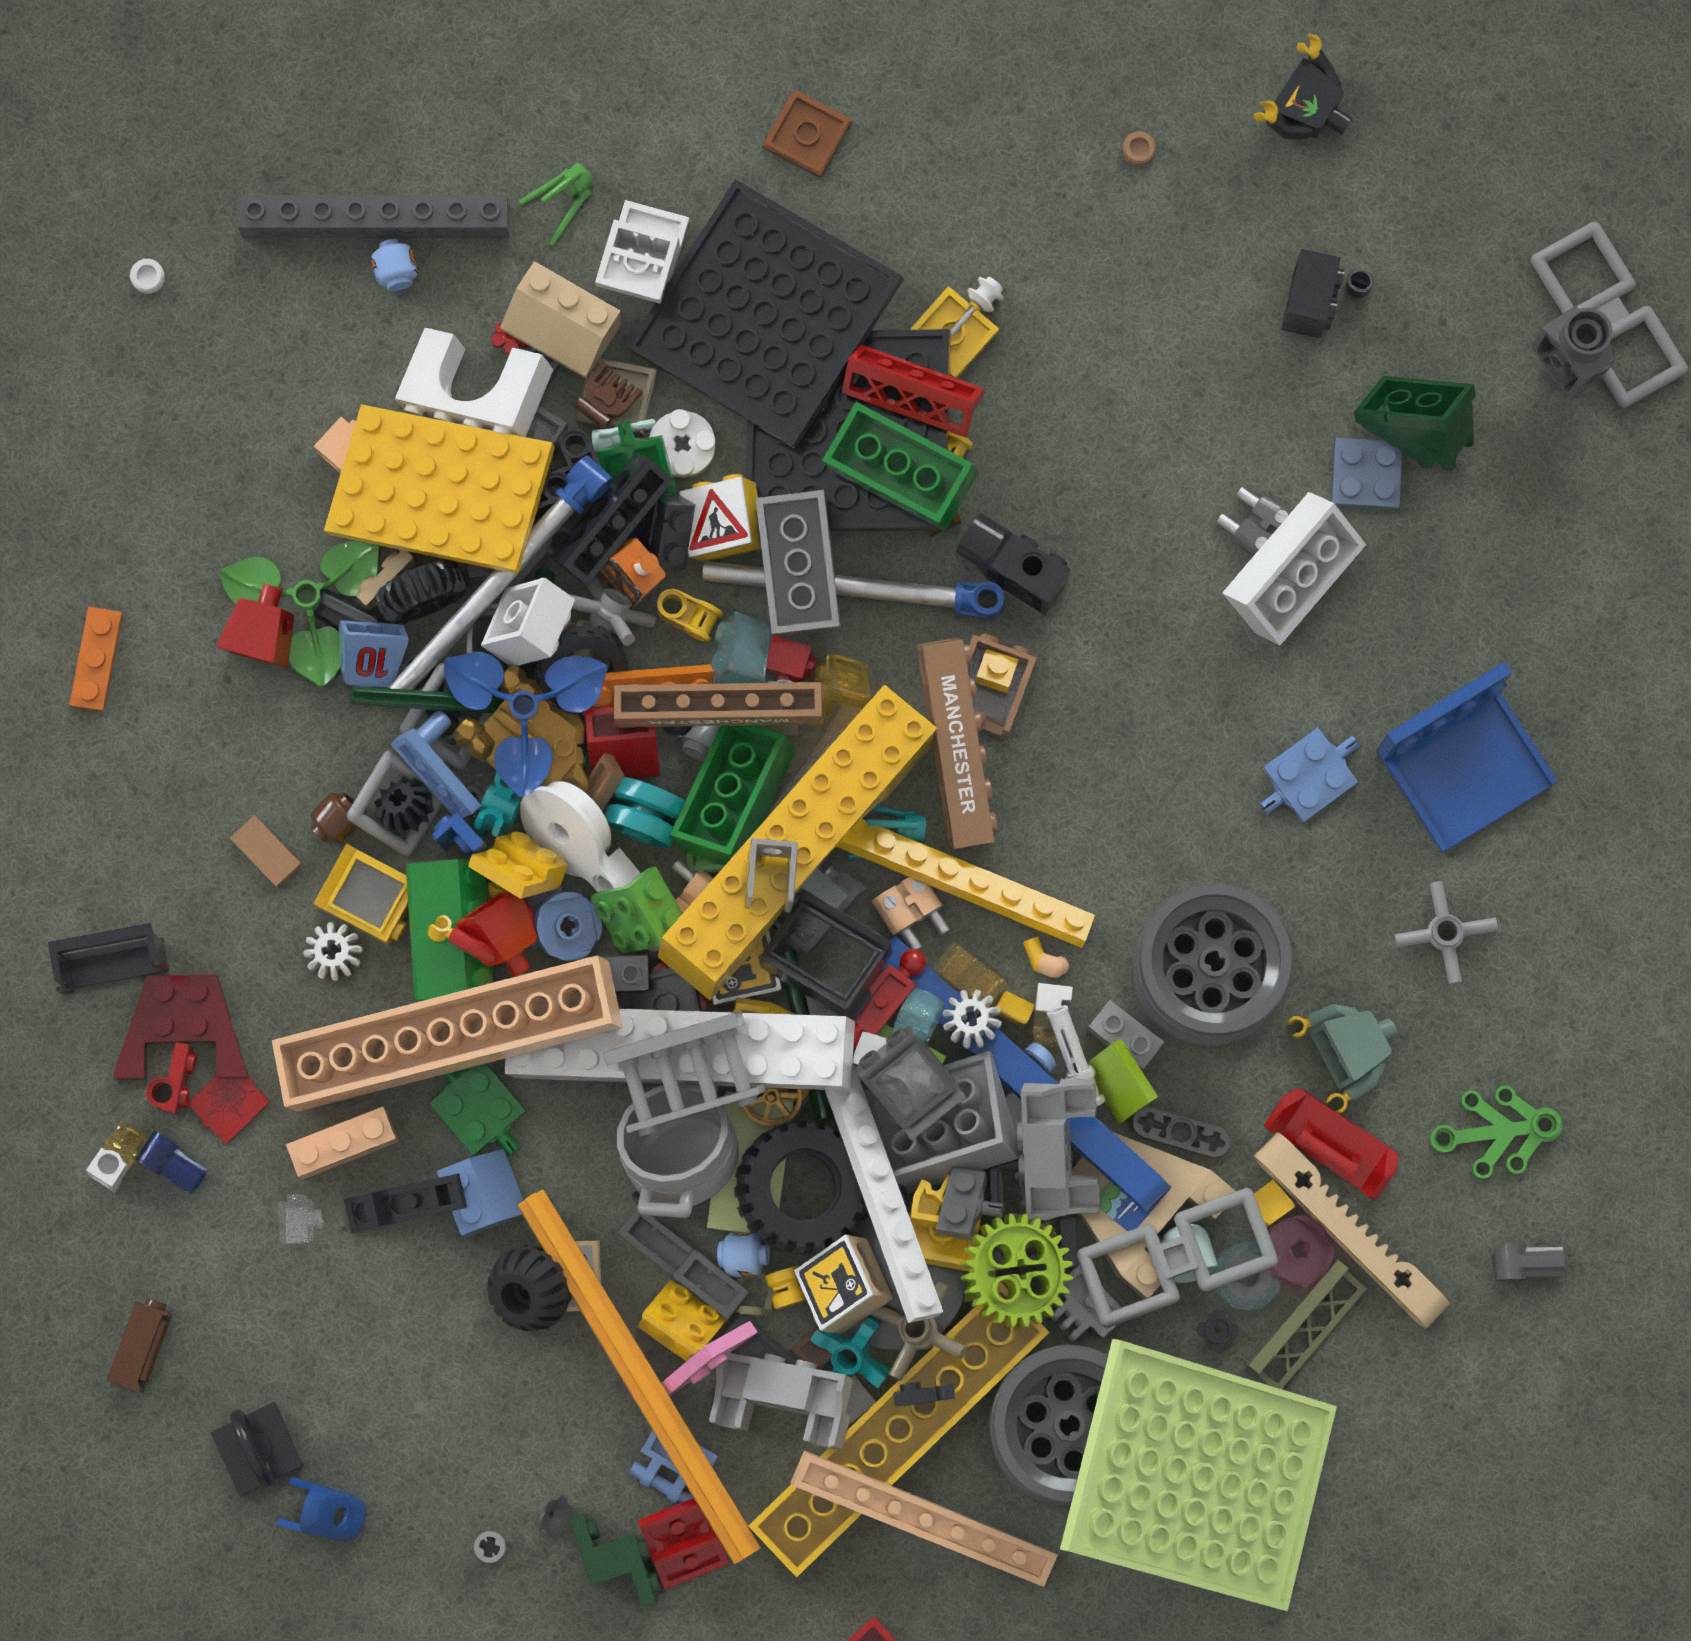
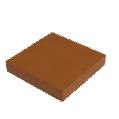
M794 89L762 144V148L821 179L851 126L852 119Z

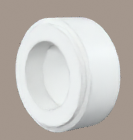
M142 259L133 265L130 279L138 291L150 294L158 291L163 286L165 273L157 261Z

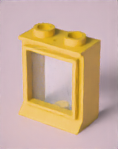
M346 843L314 904L318 909L390 946L393 939L399 941L407 926V923L403 921L409 911L407 876Z

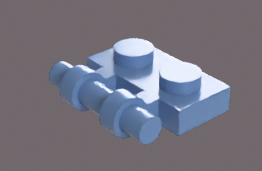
M652 1430L640 1451L652 1458L648 1467H645L635 1461L629 1474L640 1480L639 1484L649 1488L651 1486L667 1495L666 1499L674 1504L694 1498L690 1492L684 1489L686 1486L685 1482ZM700 1446L713 1467L718 1456ZM662 1464L679 1474L675 1483L657 1474Z

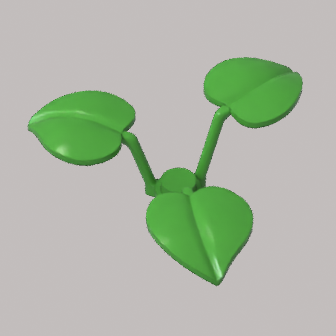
M360 541L338 544L325 553L320 563L322 573L330 579L328 582L315 584L310 580H303L298 582L294 588L282 591L281 597L293 596L297 608L307 611L310 631L302 630L292 637L289 654L290 664L300 675L318 686H325L340 669L339 632L331 626H325L318 630L316 628L313 610L320 604V591L330 588L335 584L338 592L342 595L356 597L360 593L358 588L362 582L369 576L374 578L377 576L378 545L362 543ZM261 557L247 558L220 570L223 587L235 605L240 598L258 602L263 583L279 587L281 583L280 572L275 564Z

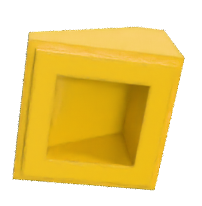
M1005 991L996 1006L1001 1011L997 1016L1023 1028L1026 1026L1035 1005Z
M1274 1179L1254 1193L1266 1227L1295 1207V1204Z

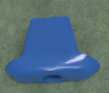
M290 1477L288 1484L310 1491L302 1509L300 1523L278 1518L277 1525L340 1542H348L360 1534L365 1524L366 1506L359 1496ZM339 1507H343V1520L338 1526H335L334 1514Z

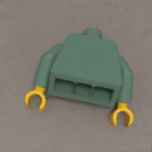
M1338 1004L1329 1005L1311 1012L1309 1017L1305 1019L1300 1016H1293L1289 1019L1288 1025L1294 1022H1301L1304 1025L1301 1032L1292 1034L1294 1038H1302L1307 1034L1308 1028H1314L1309 1033L1339 1090L1345 1087L1346 1091L1343 1093L1334 1092L1327 1098V1103L1334 1097H1341L1343 1099V1106L1336 1110L1338 1113H1342L1346 1109L1348 1101L1351 1099L1356 1101L1376 1087L1386 1068L1384 1059L1392 1054L1388 1040L1397 1035L1396 1026L1390 1019L1387 1018L1377 1022L1373 1013L1369 1010L1359 1012L1355 1007Z

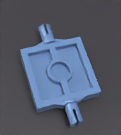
M1317 727L1262 767L1272 781L1275 793L1259 803L1261 808H1264L1274 801L1264 812L1269 815L1270 812L1284 803L1295 812L1303 823L1358 783L1357 779L1348 769L1344 759L1360 748L1359 743L1356 742L1346 749L1356 739L1350 736V738L1336 747L1326 739Z

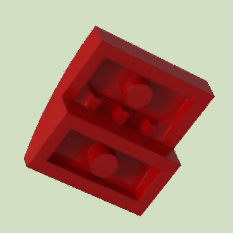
M694 1498L638 1520L664 1590L729 1565L722 1543Z

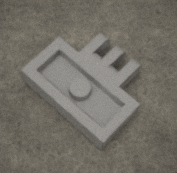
M1078 1265L1069 1274L1073 1276V1280L1063 1282V1286L1070 1291L1069 1294L1062 1295L1066 1301L1063 1303V1306L1053 1312L1054 1315L1050 1318L1056 1321L1063 1313L1069 1317L1059 1328L1064 1332L1072 1323L1078 1327L1068 1337L1072 1342L1089 1327L1101 1338H1104L1116 1325L1109 1328L1101 1325L1080 1265ZM1103 1288L1111 1312L1120 1309L1121 1306Z

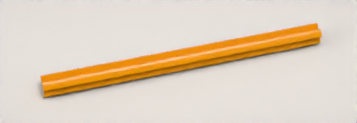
M542 1189L530 1195L519 1203L517 1207L544 1251L551 1255V1259L555 1263L558 1262L562 1267L563 1275L567 1279L568 1291L734 1565L761 1549L759 1543L546 1192Z

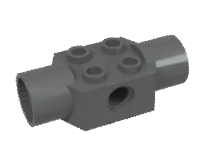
M1575 305L1544 326L1532 344L1542 364L1541 372L1545 382L1551 388L1565 392L1571 399L1604 378L1616 360L1614 350L1610 345L1613 333L1612 325L1603 312L1594 308L1579 309Z

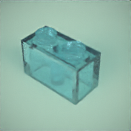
M735 611L725 622L722 621L719 624L715 639L719 641L718 650L713 657L711 665L712 669L715 670L713 684L764 683L771 634L770 623Z

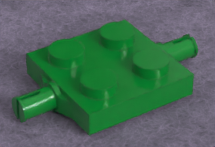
M625 419L624 422L623 420L616 422L621 441L614 446L600 448L596 451L602 468L614 480L637 452L652 460L673 479V482L664 493L678 494L663 435L645 439L634 438L630 419ZM645 516L642 518L643 527H644Z
M488 1063L471 1067L460 1073L455 1071L443 1074L449 1083H447L444 1091L430 1102V1105L473 1156L478 1154L487 1145L497 1141L508 1152L509 1156L514 1155L515 1151L521 1149V1146L510 1135L509 1131L514 1122L525 1114L527 1110Z

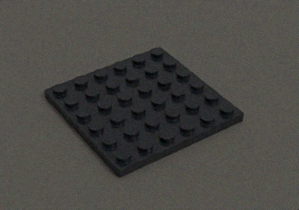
M735 179L666 285L661 304L655 302L627 348L796 449L846 371L848 358L864 343L904 279L893 270Z
M949 329L871 330L862 344L950 376L951 331ZM846 371L796 449L747 421L745 478L756 483L758 498L824 490L830 531L941 530L830 471L822 460L855 402L948 450L949 431L843 394L842 389ZM855 373L854 386L865 390L872 387L865 376ZM888 385L883 388L890 399L898 401L903 398L896 387ZM921 396L914 399L920 410L929 412L934 409L928 399ZM947 409L945 412L949 417V409Z

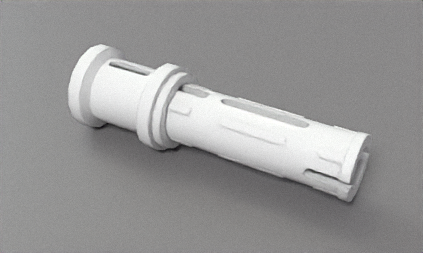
M1064 1005L1051 1009L1047 1012V1016L1052 1024L1068 1069L1065 1079L1095 1080V1069L1086 1062L1068 1011V1006ZM1096 1085L1097 1106L1105 1102L1104 1094L1099 1093Z

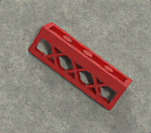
M860 345L848 358L842 389L843 394L965 438L970 432L974 410L982 402L985 388L865 345ZM855 373L865 376L872 387L865 390L854 386ZM888 385L896 387L903 398L898 401L890 399L883 388ZM919 396L926 398L934 409L929 412L920 410L914 399ZM954 408L964 412L962 424L951 421L945 410Z

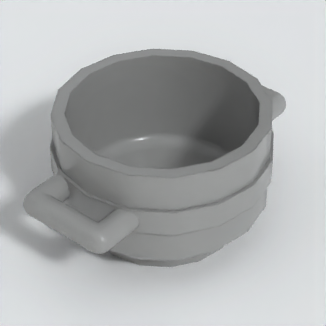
M684 1082L678 1083L685 1107L704 1102L699 1085ZM660 1085L645 1093L652 1117L671 1112L664 1085ZM714 1086L717 1094L718 1086ZM633 1103L625 1110L617 1128V1149L631 1183L640 1193L637 1211L641 1215L687 1218L690 1216L693 1206L715 1196L731 1180L739 1161L738 1140L735 1128L722 1105L658 1124L659 1131L639 1136L638 1130L627 1133L626 1126L638 1122Z

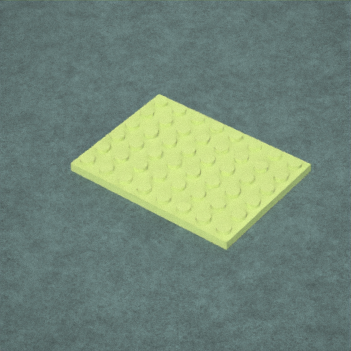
M1112 1339L1060 1549L1288 1611L1337 1406L1122 1340Z

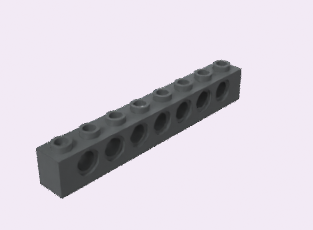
M239 195L238 228L243 238H510V204L507 195Z

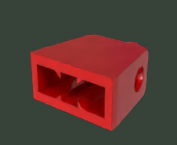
M263 583L258 602L240 598L216 647L232 654L287 668L294 614L278 608L283 589Z

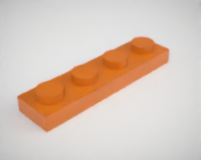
M715 664L608 672L605 675L602 691L597 702L589 709L614 706V685L717 684L718 670Z

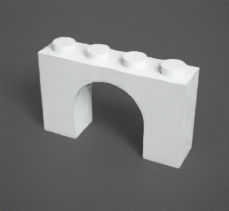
M424 328L395 397L396 401L404 409V413L492 430L500 434L507 433L526 437L553 372V368L543 355L512 348L499 381L489 393L476 400L458 401L451 396V385L466 349L454 334Z

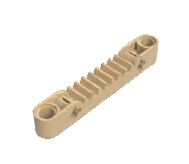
M1277 1132L1253 1156L1258 1165L1421 1327L1427 1329L1450 1305L1447 1298L1415 1266L1402 1261L1396 1263L1397 1254L1387 1257L1385 1253L1388 1245L1384 1244L1377 1247L1375 1243L1378 1235L1374 1234L1367 1237L1365 1234L1369 1226L1364 1224L1357 1227L1355 1224L1359 1216L1355 1214L1347 1217L1345 1214L1349 1206L1345 1204L1337 1207L1336 1202L1339 1197L1337 1194L1331 1197L1326 1196L1329 1186L1326 1184L1320 1187L1321 1178L1316 1167L1282 1134ZM1295 1174L1299 1176L1307 1174L1309 1179L1306 1183L1309 1188L1305 1186L1297 1188L1295 1186L1297 1182ZM1395 1272L1397 1274L1405 1272L1408 1275L1405 1280L1408 1284L1407 1287L1404 1285L1400 1287L1395 1286L1394 1282L1397 1280L1394 1275Z

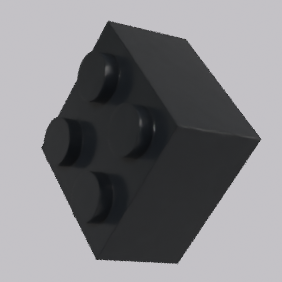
M1301 249L1293 272L1281 330L1315 338H1321L1324 329L1330 330L1338 301H1334L1332 298H1337L1345 269L1339 268L1341 257Z

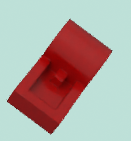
M175 1042L168 1078L157 1077L146 1088V1097L150 1104L165 1113L180 1115L181 1108H187L190 1097V1088H186L188 1074H194L197 1064V1054H192L193 1047L188 1044ZM169 1085L172 1088L170 1100L165 1103H159L156 1099L157 1090L161 1086Z

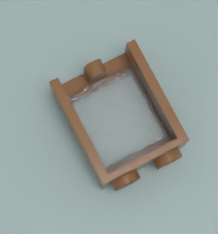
M973 634L969 644L971 664L967 665L969 678H973L974 682L976 681L986 649L1019 659L1008 693L975 683L977 697L972 699L974 712H979L982 731L1008 740L1037 657L1032 656V652L1024 647L1014 645L1010 648L999 644L1000 640L991 635L981 634L979 637Z

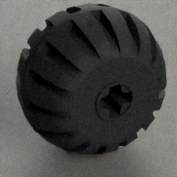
M525 1245L505 1252L498 1258L488 1277V1299L490 1305L495 1306L493 1311L498 1317H503L502 1321L515 1329L538 1331L551 1327L562 1318L572 1298L568 1291L567 1279L563 1275L562 1267L558 1262L555 1263L551 1259L552 1256L547 1254L542 1247Z

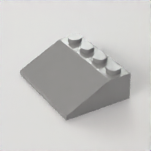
M990 1051L943 1065L961 1086L966 1098L913 1140L909 1138L870 1089L864 1091L896 1182L907 1188V1194L916 1191L922 1179L930 1182L931 1186L944 1182L947 1173H951L952 1167L980 1171L1019 1158L1014 1123L995 1061ZM938 1077L935 1086L932 1088L920 1085L915 1096L883 1091L908 1120L922 1109L928 1100L937 1097L947 1087Z

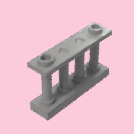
M742 1010L603 1052L607 1066L618 1063L619 1069L623 1068L637 1114L638 1122L627 1125V1133L638 1130L639 1136L659 1131L658 1124L734 1101L737 1102L738 1107L758 1101L757 1095L766 1091L765 1086L762 1084L750 1087L735 1035L738 1034L736 1027L745 1024ZM716 1034L717 1039L722 1040L737 1092L719 1098L717 1097L702 1044H705L703 1037ZM682 1043L685 1050L689 1049L704 1102L688 1107L684 1106L669 1054H672L670 1047ZM649 1053L652 1059H656L671 1112L655 1117L651 1116L636 1064H639L638 1057Z

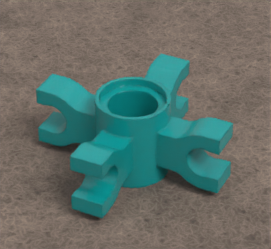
M497 772L494 778L495 786L490 785L488 787L474 824V828L479 829L477 835L484 837L488 829L493 830L491 835L495 837L506 835L507 825L511 826L514 823L523 799L514 794L515 792L500 778Z
M871 1315L862 1323L856 1335H850L844 1339L837 1333L820 1331L818 1328L810 1339L815 1345L832 1353L831 1363L834 1368L831 1372L844 1375H853L859 1372L872 1385L879 1388L891 1370L885 1364L870 1357L871 1350L868 1342L881 1324ZM845 1349L853 1351L857 1356V1361L850 1360L845 1354Z

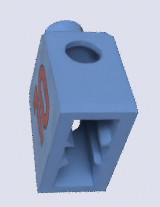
M340 620V668L345 683L360 687H389L396 680L408 645L409 638L404 626L400 624Z

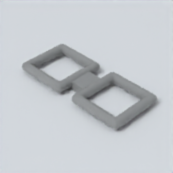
M1591 222L1534 254L1531 257V264L1563 314L1572 308L1573 304L1547 262L1591 237L1593 238L1619 280V283L1577 307L1579 309L1594 308L1603 312L1611 322L1613 330L1612 339L1645 322L1672 366L1628 392L1624 389L1613 369L1610 368L1602 379L1618 405L1622 408H1627L1688 372V366L1650 306H1643L1631 314L1628 313L1619 297L1632 291L1636 286V282L1598 222Z
M444 663L436 666L423 687V691H438L443 681L446 680ZM410 709L400 726L401 732L405 733L413 728L417 731L419 727L416 725L426 709ZM482 713L478 721L484 725L492 714ZM436 740L430 746L443 762L446 761L456 769H464L472 757L468 748L461 747L457 753L439 740ZM388 750L383 753L349 809L347 819L403 856L409 857L416 850L443 804L433 794L431 803L435 811L427 815L429 823H421L419 825V832L412 829L406 840L389 832L385 827L363 814L391 767L411 780L416 778L421 781L425 788L432 793L401 756Z
M1244 1188L1177 1213L1174 1220L1180 1237L1160 1243L1155 1227L1151 1224H1146L1079 1249L1076 1257L1101 1325L1109 1328L1178 1302L1180 1294L1174 1278L1191 1271L1195 1274L1199 1288L1202 1291H1210L1275 1267L1278 1264V1256L1253 1191L1250 1188ZM1243 1204L1262 1256L1209 1275L1190 1223ZM1145 1240L1164 1292L1111 1312L1092 1259Z

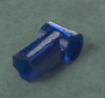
M154 1130L135 1157V1160L157 1175H164L184 1191L193 1194L209 1170L178 1150L179 1146Z

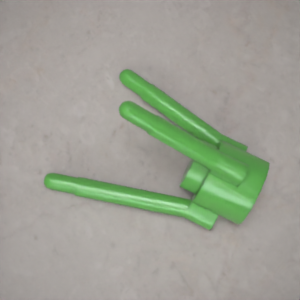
M576 163L570 169L566 168L559 176L519 200V205L523 206L547 191L549 192L541 198L542 203L548 202L561 191H564L571 198L575 195L578 196L549 241V246H555L583 202L592 195L588 188L594 183V179L581 164Z

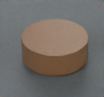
M1141 131L1129 134L1124 140L1122 147L1125 160L1134 166L1147 165L1152 161L1156 152L1154 139L1149 134Z

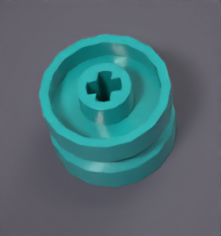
M623 777L614 795L624 805L614 804L608 806L605 818L609 828L637 842L665 850H672L675 843L670 836L673 826L667 822H676L685 800L651 784Z

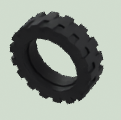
M583 623V626L577 627L576 624L568 625L567 629L563 630L559 636V646L556 652L549 658L537 660L536 666L538 681L543 690L542 693L553 691L545 681V674L548 668L557 660L576 650L592 649L606 655L610 662L607 673L629 671L623 646L619 643L617 636L613 633L609 634L605 627L598 626L596 628L591 623ZM556 696L549 699L552 703H555L557 705L558 709L563 710L558 705Z

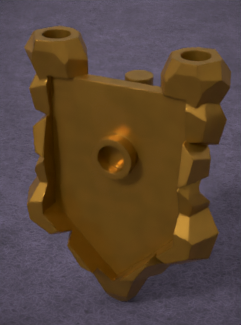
M511 666L506 670L504 681L499 687L501 692L511 694L512 696L518 691H529L534 696L541 695L543 692L536 680L528 679L525 670L516 666ZM549 699L540 701L537 714L528 720V739L539 737L547 741L552 752V765L546 779L539 787H546L552 782L562 781L570 783L582 791H586L589 780L582 766L584 758L582 748L578 746L584 743L585 724L578 715L568 714L564 710L555 709ZM504 700L484 725L478 720L467 717L452 735L458 746L468 748L470 756L480 761L487 758L488 764L495 768L494 755L501 742L509 737L522 739L521 720L514 717L510 709V702Z

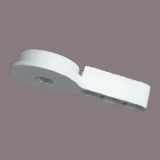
M556 781L546 787H538L531 794L523 797L520 804V816L526 834L534 839L541 848L550 849L560 855L563 861L568 864L566 874L582 877L597 892L626 886L641 874L620 848L609 857L607 856L606 852L611 845V832L608 822L598 805L578 787L567 782ZM660 947L651 948L647 950L651 952H656L659 950Z

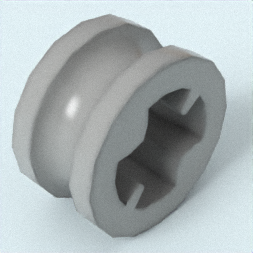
M487 1531L482 1533L474 1543L476 1556L486 1563L499 1561L506 1552L505 1539L497 1532ZM487 1537L496 1538L495 1545L500 1546L498 1554L492 1553L493 1557L491 1558L484 1556L485 1549L480 1548L483 1540L488 1542Z

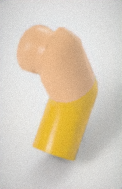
M1039 937L1023 942L1034 971L1051 978H1058L1068 972L1069 963L1067 959L1063 956L1056 957L1046 954Z

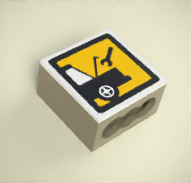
M769 931L766 932L752 954L713 997L715 1009L734 1005L736 997L757 1000L782 994L779 978L762 969L758 958L771 941Z

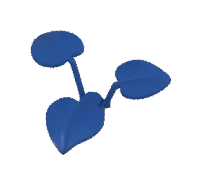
M472 652L448 657L444 661L447 684L459 703L469 709L483 710L490 705L494 695L497 698L509 701L512 714L521 720L522 739L518 737L505 739L497 747L494 755L497 773L519 797H525L537 789L546 779L552 765V752L547 741L539 737L528 739V720L537 714L538 703L556 696L557 703L563 710L574 713L584 712L597 702L607 673V666L596 659L584 656L565 657L554 662L545 674V681L553 691L536 696L529 691H518L512 696L511 694L496 690L504 681V671L500 662L492 655L483 652Z

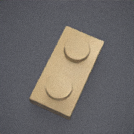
M404 550L399 554L396 552L390 554L381 565L384 569L375 578L369 576L359 586L358 591L360 593L356 596L359 603L371 610L378 603L375 595L380 587L384 586L386 582L393 580L395 576H400L406 571H410L416 564L414 557Z

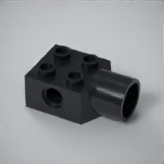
M982 513L972 522L956 549V553L976 565L987 580L996 583L1001 589L1044 616L1047 615L1066 586L1071 570L1066 567L1068 563L1062 557L1052 552L1049 555L1038 549L1039 544L1032 538L1024 534L1019 537ZM1027 569H1033L1038 573V575L1030 576L1027 575L1024 571Z

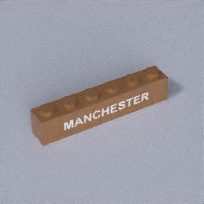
M960 638L916 644L928 721L937 727L932 740L948 846L957 849L994 842L993 833L998 831L996 816L994 812L990 813L988 799H992V788L989 779L984 778L983 766L987 765V755L984 746H979L977 732L982 731V723L979 712H974L972 699L977 697L974 679L968 676L967 665L971 664L968 644L964 645L963 639Z
M821 682L614 685V720L617 727L823 724V689Z

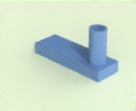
M436 711L417 731L413 728L398 735L390 745L452 815L457 812L461 818L473 814L481 805L430 747L451 726L448 716L441 711Z

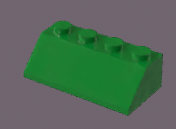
M468 859L406 864L415 1001H425L494 983L493 966H485L472 955L448 942V937L443 941L437 942L432 940L427 933L430 925H435L437 917L447 916L451 920V928L454 929L456 927L455 922L488 901L487 878L468 867L470 862Z

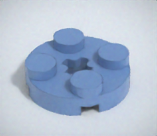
M575 892L555 893L536 906L534 916V929L537 934L536 942L545 955L552 956L558 960H578L588 955L592 951L590 949L595 945L596 940H599L602 933V919L597 916L595 905L589 902L583 895ZM567 917L568 921H574L575 928L570 929V935L566 936L564 931L560 930V924L563 923V918Z

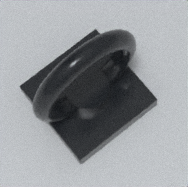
M275 1402L248 1415L242 1410L236 1409L230 1414L231 1423L210 1432L239 1496L261 1486L270 1487L275 1479L304 1466Z

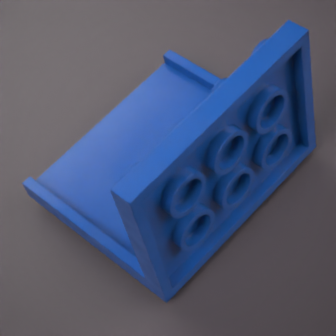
M1505 662L1388 732L1376 749L1378 756L1441 854L1558 782L1501 694V690L1507 687L1505 681L1512 674Z

